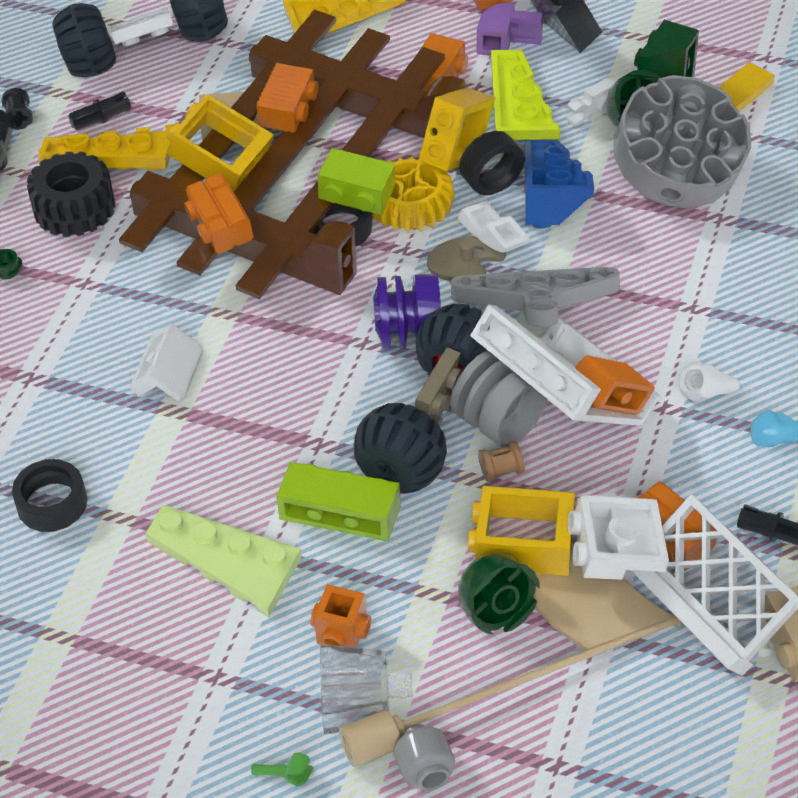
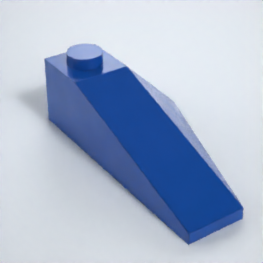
M558 139L525 140V225H532L540 229L549 228L552 225H560L594 194L593 175L589 171L581 170L582 163L579 160L570 159V151Z

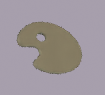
M475 236L460 237L435 247L428 255L427 267L431 273H438V278L451 281L458 276L486 274V269L479 263L484 261H504L506 252L501 253L490 248ZM480 249L483 252L476 253L474 250Z

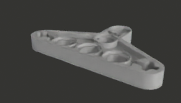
M612 267L463 275L451 280V298L453 301L480 306H488L489 304L503 309L524 311L527 323L536 327H548L558 323L559 308L618 292L620 289V272Z

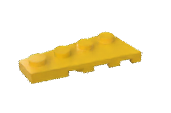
M283 0L284 11L294 33L314 10L335 16L336 22L326 34L406 3V0Z
M174 124L165 125V131L150 132L149 127L136 128V134L118 135L117 130L104 131V133L96 138H89L86 133L45 137L38 153L39 166L42 160L50 159L52 155H62L65 152L73 151L75 154L85 152L87 156L94 155L98 157V161H103L106 164V168L118 170L139 168L150 171L166 169L170 156L167 155L170 144L167 136Z

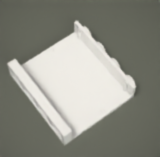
M488 304L470 336L572 420L643 425L660 395L653 391L641 412L636 415L595 409L592 404L601 389L576 370L575 366L586 355L597 356L606 360H616L569 323L558 316V323L550 326L544 337L538 339L498 306Z

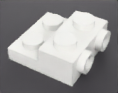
M580 495L575 511H570L568 516V532L571 535H577L578 542H575L573 547L574 566H582L583 578L622 580L626 570L666 571L669 558L657 499Z

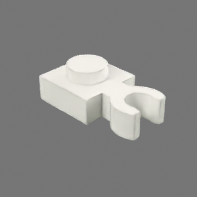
M607 77L586 89L583 99H574L569 102L567 108L574 113L569 115L566 120L576 127L581 125L586 119L593 121L603 114H607L606 102L608 92L615 82Z

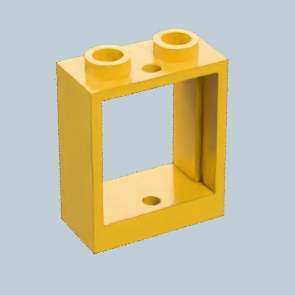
M468 87L435 97L418 160L445 171L459 167L460 158L465 149L474 139L486 133L496 98ZM433 128H436V129H437V131H438L437 135H434V134H433V132H432V129H433Z
M206 94L199 104L194 102L189 107L185 120L181 124L176 122L167 136V139L170 140L167 155L205 178L218 173L223 174L234 192L269 150L274 134L209 94ZM204 123L245 148L232 165L190 141Z
M483 486L481 501H474L472 524H477V529H470L468 552L475 553V559L491 552L508 553L527 564L536 574L569 576L572 535L568 532V516L570 511H574L575 493ZM490 517L557 522L555 541L488 536Z

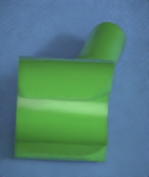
M297 752L292 755L288 765L252 764L251 773L252 775L284 777L291 784L302 786L307 782L313 766L308 765L310 762L309 756Z

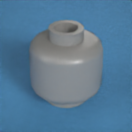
M414 726L404 732L394 748V757L405 782L409 786L423 791H433L444 786L455 768V757L445 735L440 729L431 726Z

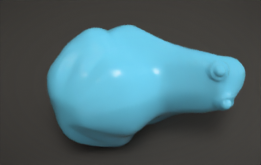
M767 410L752 421V441L755 445L763 447H774L781 443L798 442V421L791 419L782 412Z

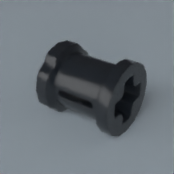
M12 88L5 91L1 102L6 110L5 113L13 117V129L20 130L26 128L33 120L32 111L28 109L30 103L28 93L21 88Z

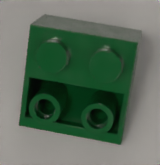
M664 19L657 30H652L645 47L638 49L634 59V66L637 67V70H647L656 73L661 78L671 75L694 77L699 30Z

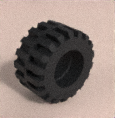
M73 151L65 152L62 155L55 154L50 159L42 160L40 166H35L31 170L32 175H28L27 190L34 218L40 224V228L44 231L49 230L50 234H62L63 237H70L73 234L81 236L84 235V232H93L97 230V226L106 224L108 222L107 218L112 217L114 213L115 199L109 170L106 168V164L103 161H98V157L94 155L87 156L85 152L75 154Z

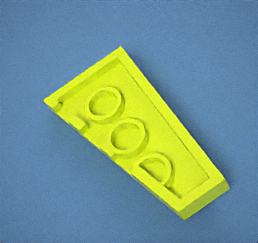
M491 50L493 97L496 98L494 103L495 130L505 132L513 140L560 139V128L557 122L554 123L552 119V111L542 98V90L533 79V72L523 51Z

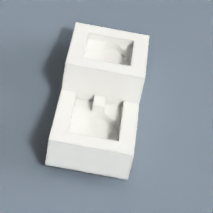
M487 200L461 209L458 216L459 221L476 238L501 253L525 245L530 240L511 215L501 218Z

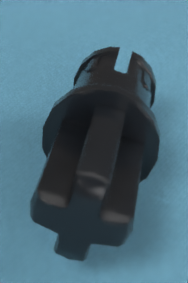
M122 91L101 101L95 99L93 104L69 113L70 124L72 128L79 130L97 122L106 123L108 118L131 110L129 98L124 99L126 93Z
M744 504L738 517L737 528L769 537L770 542H775L779 539L798 545L797 522L784 519V514L778 512L776 515Z

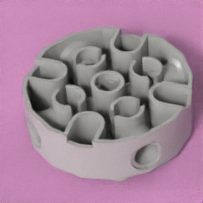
M671 75L659 78L657 83L648 84L646 87L642 86L631 95L614 133V158L623 177L645 198L657 201L665 206L683 209L694 208L715 202L732 188L751 150L750 125L745 115H740L738 109L731 104L732 98L721 88L699 78Z

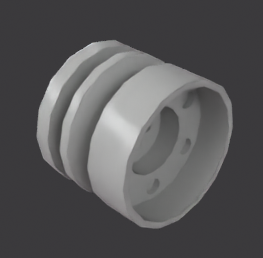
M488 350L478 355L467 365L453 388L450 400L451 411L474 428L479 427L481 433L502 448L507 447L511 441L520 442L538 422L547 403V398Z

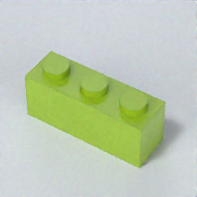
M291 461L276 496L280 520L389 542L401 507L400 484L397 482Z

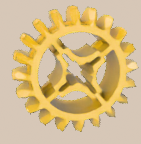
M413 156L406 160L398 157L396 162L387 160L386 162L395 164V188L382 215L372 213L374 220L381 221L383 227L391 225L394 232L400 228H405L407 233L410 229L414 228L422 232L424 226L434 228L436 221L444 222L446 214L451 212L453 200L455 199L453 181L447 171L415 160Z

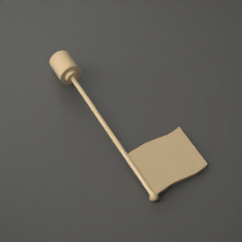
M571 549L569 576L536 574L540 582V589L536 587L534 598L537 600L535 609L554 629L585 651L404 721H401L397 714L392 716L386 709L339 727V736L344 752L353 767L359 766L394 752L398 740L403 736L407 728L674 625L676 628H679L682 622L673 613L670 615L641 595L624 578L622 580L583 578L582 566H574L573 549Z

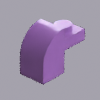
M514 2L500 3L489 7L482 13L478 23L477 54L491 56V50H509L511 42L541 45L543 13L515 10Z

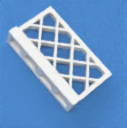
M691 494L662 526L665 542L675 541V562H669L665 572L631 571L728 670L743 676L753 666L750 660L798 609V595L703 503ZM696 509L702 515V532L684 534V520ZM711 525H712L717 531L711 532ZM726 538L729 541V558L710 559V539ZM702 539V560L684 561V541ZM737 550H738L744 557H742V558H737ZM753 564L756 567V585L737 586V565ZM729 565V587L710 588V566ZM702 567V588L687 589L684 586V568ZM669 569H675V575ZM765 577H766L772 584H766V585H765ZM765 591H781L789 599L777 613H765ZM756 592V614L737 615V593ZM729 593V615L714 616L710 612V594ZM694 595H702V603ZM756 620V636L745 647L737 639V621ZM721 622H729V630Z

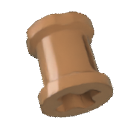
M511 441L507 447L487 451L483 449L478 451L481 471L488 482L494 481L495 477L514 471L517 474H521L525 471L523 455L516 441Z

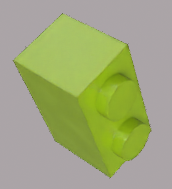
M331 148L318 173V199L382 215L395 188L394 163Z

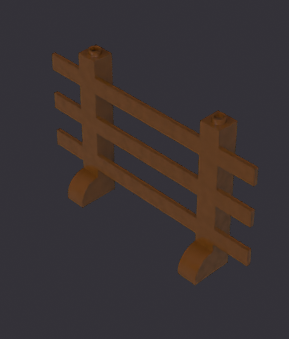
M317 10L310 14L287 42L265 35L257 45L251 48L249 62L251 63L252 77L256 79L231 107V109L251 121L256 118L257 101H259V96L261 97V92H263V88H265L276 63L313 69L314 80L318 82L319 89L316 100L309 101L307 120L305 122L300 121L294 133L283 131L234 191L250 219L253 232L251 241L239 246L234 245L232 249L228 250L230 253L253 261V264L235 285L237 291L261 299L278 275L284 273L337 295L343 293L357 274L355 226L345 222L332 221L326 223L317 235L311 233L334 204L318 199V181L285 223L253 210L336 107L366 117V120L344 146L343 151L370 157L392 127L424 138L435 97L465 88L464 79L454 76H442L437 78L427 91L422 89L445 60V54L422 47L397 80L385 77L366 69L390 41V35L368 28L341 61L322 55L312 50L335 24L336 17ZM212 129L198 146L221 159L235 142ZM432 129L433 134L437 135V129ZM184 164L181 165L170 179L147 170L141 179L136 181L131 187L130 199L133 213L138 217L119 238V243L143 253L164 227L195 238L176 263L177 267L201 276L218 253L215 252L211 243L204 245L197 230V225L200 224L198 220H190L185 210L184 202L188 201L187 186L201 180L203 181L205 177Z

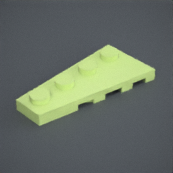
M162 505L146 531L148 543L180 563L192 565L200 570L201 576L211 582L216 580L230 589V594L241 601L246 599L256 605L258 611L267 617H270L302 558L300 548L166 505Z

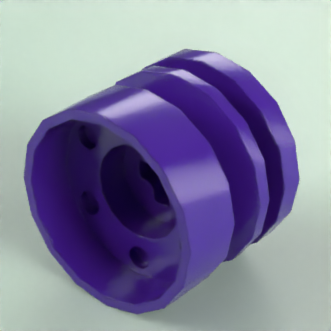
M438 273L414 275L412 291H405L401 276H395V292H387L386 277H377V287L373 303L375 331L381 341L382 351L391 350L390 334H398L400 349H405L408 333L415 332L417 338L423 321L435 310L441 308Z

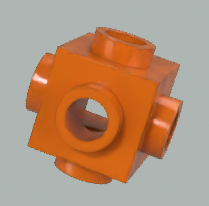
M326 585L320 602L316 603L313 608L310 620L311 626L315 627L317 644H321L333 651L345 650L355 653L360 638L366 639L371 627L372 618L370 615H367L365 593Z

